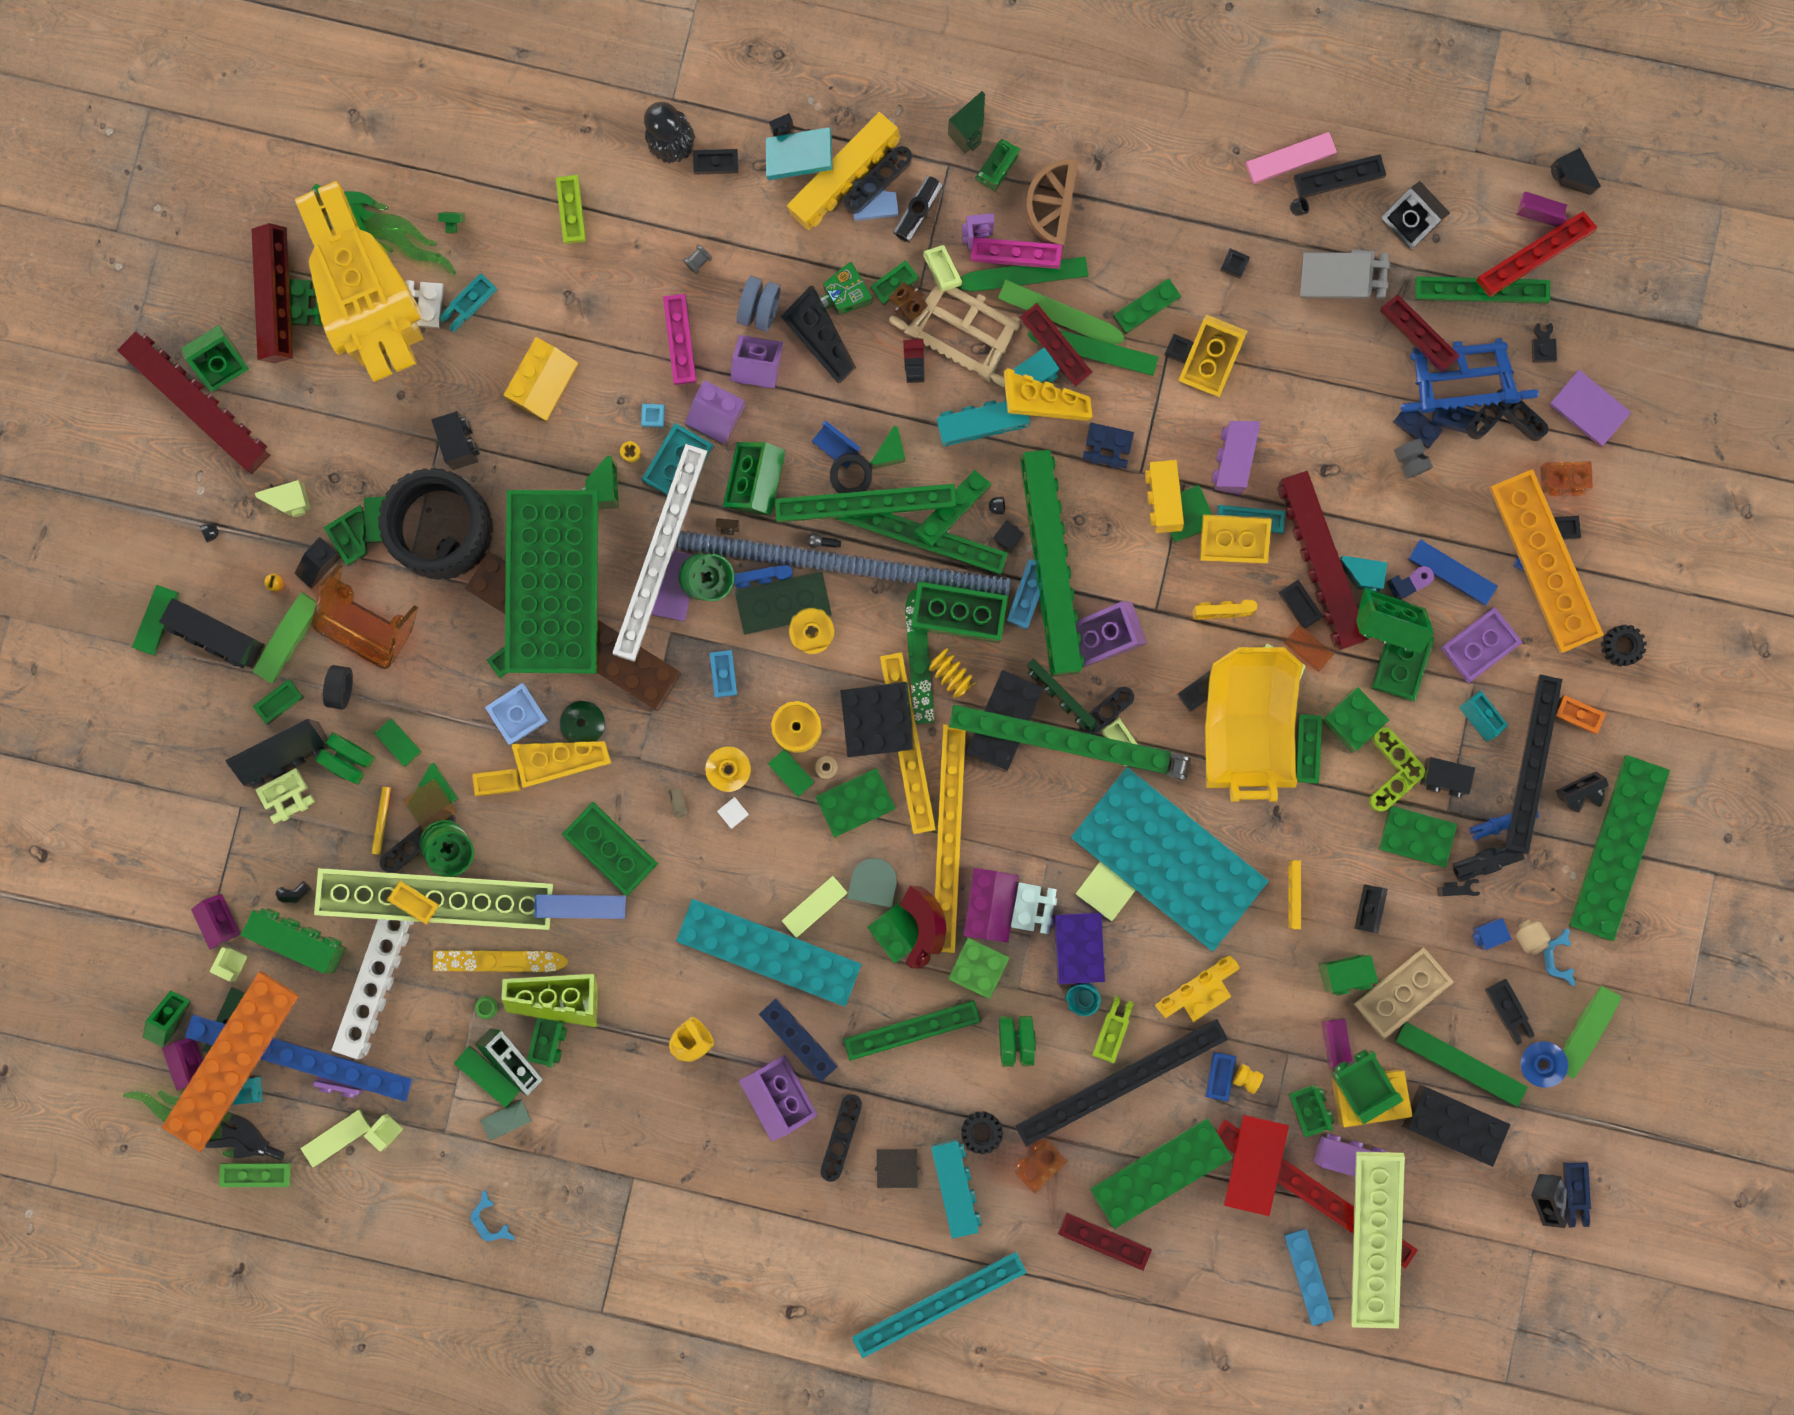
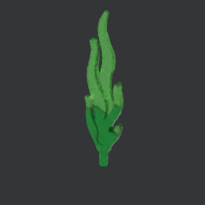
M315 184L312 188V191L315 190L317 195L320 196L318 188H320L321 186ZM344 191L360 230L372 234L376 240V237L391 241L414 260L440 263L453 275L456 274L450 261L443 255L423 250L407 239L405 234H411L427 246H437L436 241L427 239L411 222L400 216L367 211L363 205H369L378 210H388L389 207L375 201L364 193ZM379 242L386 251L393 252L391 247Z

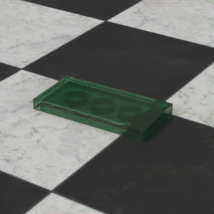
M822 572L734 591L744 635L789 626L792 617L799 611L807 608L821 609L828 616H832Z

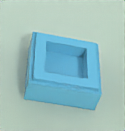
M642 404L641 427L664 428L665 405Z

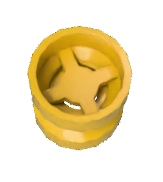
M1241 1064L1234 1076L1233 1084L1238 1087L1244 1085L1248 1092L1255 1094L1263 1080L1264 1074L1258 1071L1253 1072L1249 1066Z

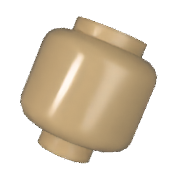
M1529 919L1518 926L1520 930L1516 933V939L1526 953L1536 955L1549 947L1548 943L1551 938L1541 922L1535 921L1532 923Z

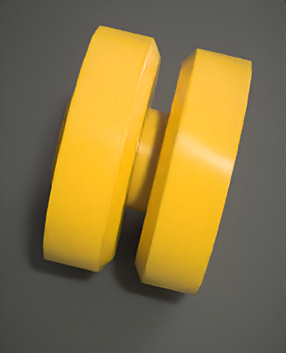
M794 701L782 705L775 712L771 722L772 734L776 742L786 751L793 753L806 752L812 749L820 740L822 733L820 717L816 710L807 703ZM797 723L801 725V728L798 731H794L792 725Z

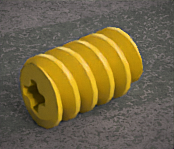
M946 648L931 662L929 671L937 670L935 677H943L942 685L950 683L947 691L956 690L953 694V698L956 699L967 693L978 681L970 683L972 675L964 677L967 669L958 670L961 662L952 663L954 655L947 657L946 653L949 649Z

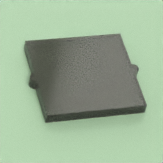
M877 1149V1166L875 1167V1171H877V1188H917V1171L919 1170V1166H917V1149Z

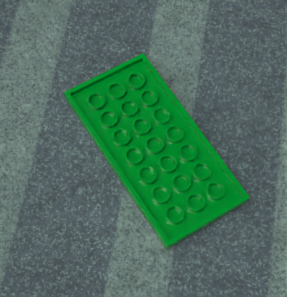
M506 490L505 673L597 674L598 490Z

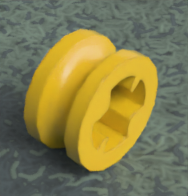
M628 441L622 444L620 454L624 461L634 463L641 457V450L637 443ZM634 447L635 456L631 457L629 455V457H626V449Z

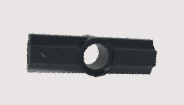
M926 176L916 195L910 200L907 210L893 232L900 240L910 243L921 223L927 218L930 208L943 188V184L932 176ZM915 206H922L924 211L915 213L912 209Z
M1505 845L1498 848L1493 847L1475 853V856L1453 863V871L1458 881L1462 882L1479 875L1494 873L1501 870L1504 866L1524 860V854L1504 850Z

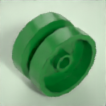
M332 732L326 743L331 749L336 751V754L328 750H321L315 760L336 776L359 785L365 774L360 768L355 766V763L367 768L372 765L376 757L346 738Z
M1011 1016L999 1017L1001 1067H1014L1016 1052H1019V1061L1022 1066H1034L1036 1038L1032 1016H1020L1018 1018V1030H1015L1014 1020Z

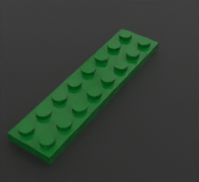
M1624 755L1570 919V927L1609 941H1615L1669 776V769Z

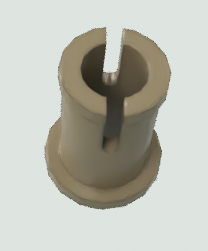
M682 788L668 791L673 810L671 814H674V818L686 816L689 810L685 806Z

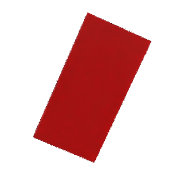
M1243 1114L1224 1206L1270 1217L1289 1129L1288 1124Z

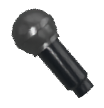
M815 532L809 534L807 538V543L812 548L820 546L841 547L840 540L822 537Z

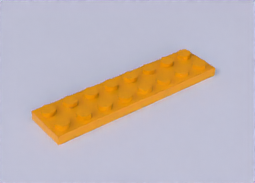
M1531 469L1489 487L1559 652H1566L1604 636L1534 470Z

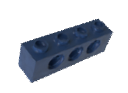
M778 998L774 999L759 1013V1016L820 1083L838 1067V1064Z

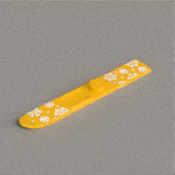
M433 950V971L550 972L562 969L568 964V959L564 955L550 951Z

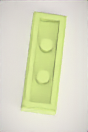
M832 876L787 915L782 922L797 938L848 892Z
M359 1109L300 1149L311 1166L315 1167L368 1132L371 1125Z

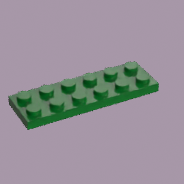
M1207 1117L1090 1188V1191L1113 1228L1116 1229L1231 1160L1232 1156Z

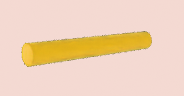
M382 786L371 854L381 855L391 793L390 787Z

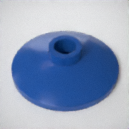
M1546 1041L1536 1042L1530 1045L1522 1054L1521 1070L1524 1077L1531 1084L1542 1088L1553 1087L1565 1078L1568 1070V1060L1563 1050L1557 1045ZM1546 1060L1549 1064L1548 1068L1542 1069L1539 1065L1540 1061Z

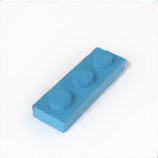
M1032 559L1027 561L1006 619L1007 623L1025 630L1029 627L1040 597L1035 570L1036 565Z

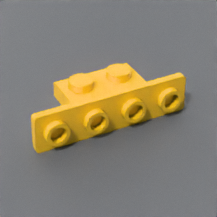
M1228 955L1206 971L1201 972L1188 983L1183 984L1170 995L1162 998L1160 1002L1155 1004V1007L1164 1018L1169 1017L1184 1007L1190 1019L1194 1022L1231 997L1222 980L1239 970L1240 966L1231 955Z

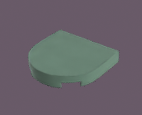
M870 858L862 861L852 873L847 899L892 908L897 883L894 869L882 859Z

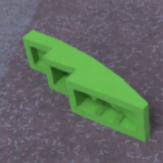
M303 592L300 593L264 649L253 670L254 673L271 684L276 681L284 664L289 662L298 643L303 641L321 606L319 602Z
M1602 985L1577 1019L1576 1027L1565 1041L1563 1052L1568 1060L1566 1075L1573 1079L1593 1051L1622 999L1620 995Z

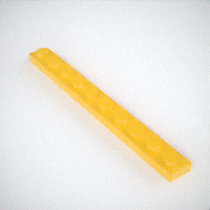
M943 724L935 898L939 902L946 920V939L941 952L955 953L966 731L950 728L949 725Z

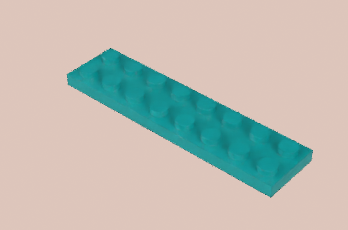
M695 899L691 900L676 942L844 1007L848 1003L862 963Z

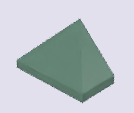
M522 1100L480 1120L489 1141L532 1121Z

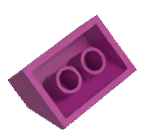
M973 868L963 936L1008 943L1018 875Z

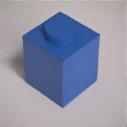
M1496 918L1472 928L1474 932L1472 934L1473 941L1482 950H1487L1512 940L1503 918Z

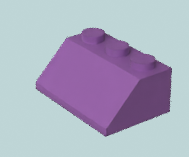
M1230 421L1227 427H1223L1221 433V440H1224L1223 448L1218 449L1216 457L1219 467L1218 470H1214L1211 483L1215 484L1214 490L1240 496L1247 488L1260 422Z
M785 1055L739 1080L771 1142L791 1133L817 1116Z
M1328 1133L1327 1137L1320 1135L1313 1162L1323 1168L1355 1177L1356 1152H1385L1386 1150L1372 1146L1371 1150L1363 1148L1364 1143L1354 1140L1345 1143L1340 1141V1136Z

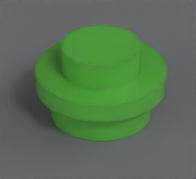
M490 996L479 998L475 1004V1012L482 1019H490L498 1011L497 1001Z

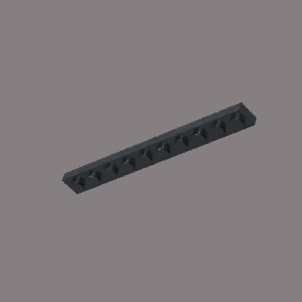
M1215 1019L1016 1124L1015 1127L1027 1147L1227 1041L1228 1038L1218 1019Z

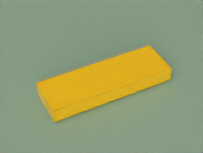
M1291 860L1288 862L1289 929H1301V860Z

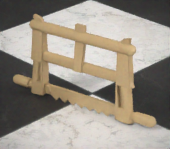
M934 280L935 288L925 300L928 306L910 325L896 316L889 318V322L892 325L905 330V335L913 339H923L925 347L930 346L932 351L937 350L940 355L945 354L947 359L952 358L954 363L959 362L961 367L966 366L968 371L974 370L986 381L990 382L992 379L993 382L1005 388L1004 377L994 374L1002 354L1006 355V348L1014 331H1018L1021 328V325L1018 323L1020 319L1018 317L1009 318L984 304L986 297L978 294L975 299L956 287L941 292ZM944 292L971 306L964 320L937 306ZM978 311L1005 325L998 339L970 325ZM934 314L993 347L985 362L981 364L922 331L930 316Z

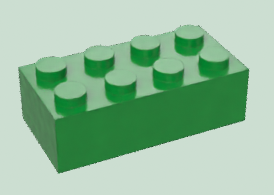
M918 581L910 629L999 643L1002 639L1008 596Z
M261 908V910H252L240 936L323 974L335 973L347 948L341 945V940L329 936V938L320 936L321 931L312 927H300L301 922L289 917L287 919L279 917L280 913L273 909Z

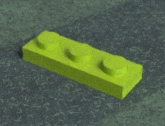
M578 175L555 177L564 244L587 242Z

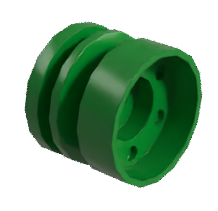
M697 553L689 556L682 563L678 581L681 589L687 596L695 600L718 601L730 593L734 585V571L732 565L720 555ZM701 573H705V574H704V577L706 578L705 581H701V580H702V576H700Z
M451 820L433 822L425 828L420 837L419 846L421 853L434 873L443 877H454L462 874L471 865L474 857V848L466 832L458 823ZM446 842L448 846L443 847L442 844Z

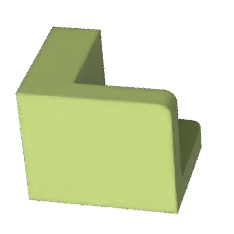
M222 947L209 972L229 982L237 981L248 956L230 947Z
M385 1114L370 1128L364 1137L381 1152L403 1131V1128L391 1116Z

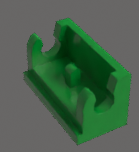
M1004 139L998 141L975 179L996 192L1019 157L1020 148Z

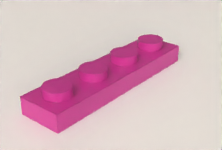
M974 237L971 262L1060 269L1062 245Z
M686 295L663 296L674 385L697 383Z

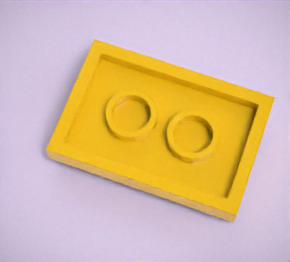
M1203 515L1199 559L1201 561L1268 563L1272 519L1270 517Z

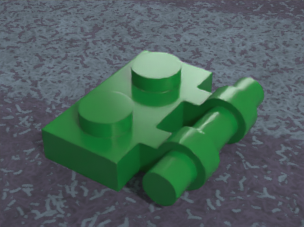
M289 279L291 325L309 326V317L314 318L315 326H323L317 299L315 308L310 309L311 298H316L311 280Z

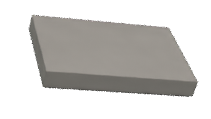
M1304 252L1300 297L1368 299L1372 254Z

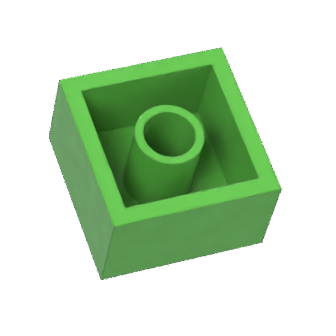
M967 937L948 979L990 999L1010 957Z

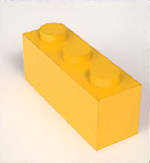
M1177 460L1150 462L1149 469L1145 470L1146 484H1150L1151 490L1147 491L1148 505H1152L1153 512L1149 514L1150 526H1155V533L1182 531L1184 521Z

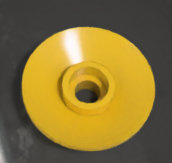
M722 747L715 750L709 756L705 771L707 779L713 787L720 791L733 792L742 788L747 783L751 773V765L748 757L741 750L735 747ZM728 765L733 767L731 774L725 773V767Z

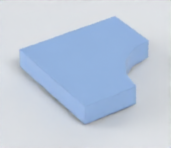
M857 179L852 184L853 188L861 181L860 179ZM872 182L864 186L865 191L869 193L874 192L877 188ZM883 190L861 212L854 214V221L898 216L896 192ZM858 197L855 201L852 199V205L855 204L856 206H858V200L860 197Z

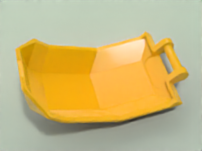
M1239 647L1231 650L1212 665L1205 723L1206 787L1229 788L1231 802H1239V800H1269V802H1277V788H1296L1295 719L1303 663L1285 647ZM1239 787H1267V790L1239 791Z

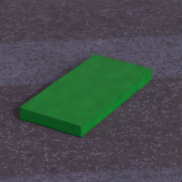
M592 802L561 834L626 897L659 864L595 802Z

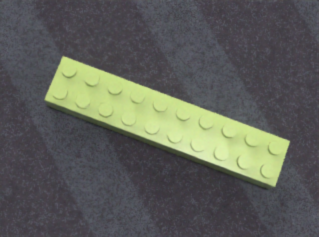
M318 868L314 915L421 922L387 900L398 882L402 881L440 905L429 921L432 923L549 930L550 918H534L535 895H552L553 884Z

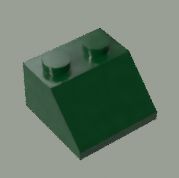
M983 91L949 119L948 135L964 153H967L970 149L974 151L982 143L985 93Z

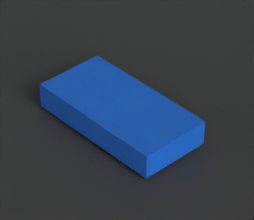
M1213 1052L1205 1097L1229 1102L1237 1056Z

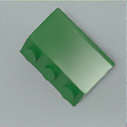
M737 442L722 507L752 514L771 515L786 450L767 442Z
M1367 588L1364 589L1356 620L1359 632L1366 638L1373 637L1387 645H1396L1408 652L1414 651L1421 654L1434 633L1426 608Z

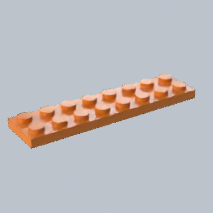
M258 972L161 1128L198 1152L203 1151L300 995L264 972Z

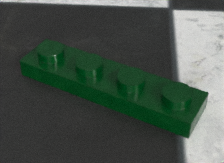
M1034 658L1027 663L1028 675L1035 682L1040 680L1045 685L1043 690L1051 698L1055 696L1060 701L1059 706L1067 714L1071 712L1076 717L1075 722L1083 730L1087 728L1091 732L1097 726V721Z

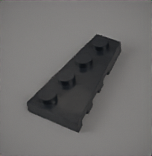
M809 286L780 317L835 381L841 383L856 366L814 286Z

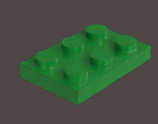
M877 768L815 796L834 838L896 810Z
M1391 806L1388 810L1378 850L1446 868L1457 824Z

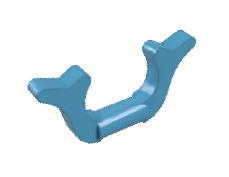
M1564 929L1558 938L1549 941V947L1543 951L1545 970L1549 975L1562 978L1569 985L1574 986L1576 984L1572 977L1574 969L1569 968L1560 972L1554 965L1553 951L1555 946L1560 944L1565 946L1571 945L1568 939L1570 930Z
M486 1190L482 1191L481 1201L471 1213L470 1218L479 1235L485 1241H493L499 1238L514 1240L515 1236L508 1231L507 1224L497 1233H491L487 1230L480 1218V1212L486 1207L493 1206L494 1202L488 1199Z

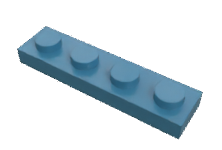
M1304 1228L1284 1234L1311 1325L1314 1326L1334 1320L1307 1229Z

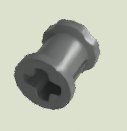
M698 244L696 250L688 258H684L683 262L693 273L698 274V269L707 260L711 261L712 257Z
M1171 754L1172 763L1167 777L1187 780L1185 774L1191 758Z

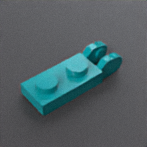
M480 273L450 303V306L441 314L439 320L444 323L457 311L460 315L449 327L452 332L457 331L464 324L465 320L467 321L498 289Z

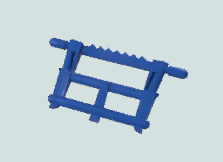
M1502 338L1497 339L1494 343L1463 346L1462 341L1453 342L1452 348L1460 355L1457 360L1460 370L1443 373H1429L1427 358L1416 347H1413L1414 352L1410 354V358L1415 361V384L1419 385L1420 403H1404L1400 406V410L1402 412L1421 410V413L1435 411L1437 408L1448 410L1450 407L1456 410L1457 407L1464 409L1465 406H1469L1472 408L1474 404L1481 407L1482 404L1489 406L1490 403L1498 405L1501 401H1505V404L1518 403L1521 399L1537 398L1539 391L1537 389L1517 391L1512 376L1514 371L1506 352L1508 344L1503 342ZM1494 352L1497 366L1468 369L1465 355ZM1499 375L1502 392L1434 399L1431 382Z

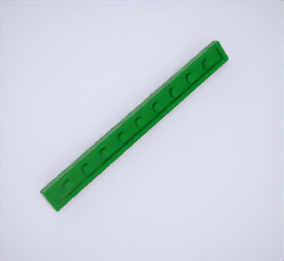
M953 705L949 727L1162 774H1167L1171 756L1169 751Z

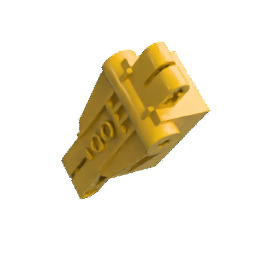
M336 180L318 188L324 205H322L315 190L295 198V201L314 244V249L308 262L320 317L327 338L338 356L348 353L358 363L365 366L371 379L377 382L394 374L387 355L396 372L416 364L410 345L424 340L417 321L422 320V315L411 290L390 261L386 249L372 234L359 229L345 193ZM327 215L329 216V218H330V220H331V223H332L334 229L332 228V226H331V224H330V221H329Z

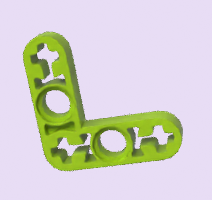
M1382 727L1372 736V740L1375 746L1398 771L1369 798L1370 807L1378 812L1390 808L1425 775V768L1397 735L1387 727ZM1379 733H1387V741L1390 744L1395 741L1396 745L1390 747L1387 751L1385 748L1389 747V745L1385 741L1379 742ZM1396 748H1400L1404 752L1405 756L1401 761L1393 758V751ZM1410 758L1412 761L1408 764L1412 768L1417 767L1419 769L1417 770L1418 776H1410L1411 770L1406 765L1402 768L1401 764L1406 763ZM1394 780H1399L1403 784V789L1399 793H1395L1391 789V783ZM1386 788L1388 794H1390L1394 798L1391 799L1390 796L1387 797L1383 801V803L1385 804L1384 807L1382 805L1376 806V796L1379 798L1383 797L1386 794V792L1383 790Z

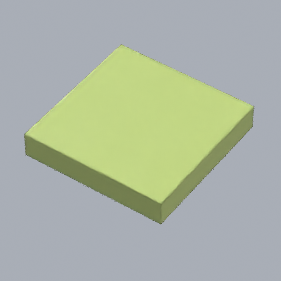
M1099 862L1075 894L1112 922L1135 892V889L1102 862Z

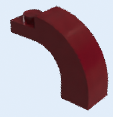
M910 885L900 906L910 912L916 919L918 939L905 964L910 968L923 969L930 961V955L940 954L946 939V920L939 902L929 891L922 886Z

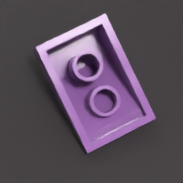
M1119 602L1075 623L1076 631L1081 636L1079 652L1083 655L1084 667L1147 644L1132 602Z

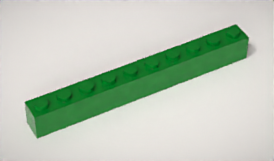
M1050 450L1024 452L1020 457L1033 556L1036 565L1035 570L1039 586L1050 675L1052 677L1074 675L1082 671L1084 658L1079 652L1081 636L1076 631L1075 624L1078 622L1077 611L1073 610L1072 604L1075 595L1069 583L1071 568L1067 566L1066 562L1068 547L1063 541L1065 526L1060 520L1062 505L1061 501L1057 500L1056 492L1059 490L1058 479L1054 478L1053 472L1056 466L1055 458L1051 456Z

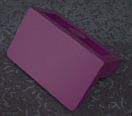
M1525 191L1522 195L1517 215L1558 227L1566 221L1565 211L1567 204Z
M222 894L203 900L191 909L210 950L223 942L241 935Z
M1346 1019L1321 1022L1329 1068L1335 1069V1066L1344 1061L1350 1063L1352 1055Z
M190 1038L173 1042L162 1048L177 1091L187 1087L203 1061L196 1040Z

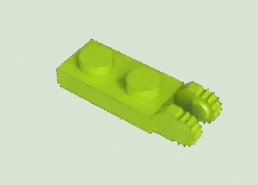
M1114 997L1110 1010L1106 1014L1092 1056L1115 1063L1130 1021L1128 1019L1134 1002L1128 1001L1124 1008L1123 1017L1115 1015V1012L1120 1004V997Z

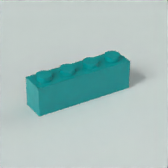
M1005 398V401L997 403L995 400L983 404V407L967 406L962 408L961 412L953 413V411H946L940 413L936 423L943 448L1028 428L1030 426L1029 415L1008 413L1007 400Z
M958 1139L931 1145L952 1239L979 1233L978 1226H982L979 1212L974 1213L973 1204L977 1203L974 1189L969 1190L967 1181L972 1180L969 1166L964 1167L962 1158H966L964 1144L959 1145Z

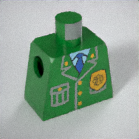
M852 261L823 283L826 295L820 299L826 310L834 306L838 315L873 303L872 296Z

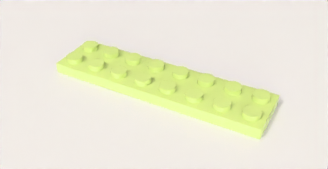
M1356 1152L1351 1303L1352 1327L1399 1328L1404 1153Z

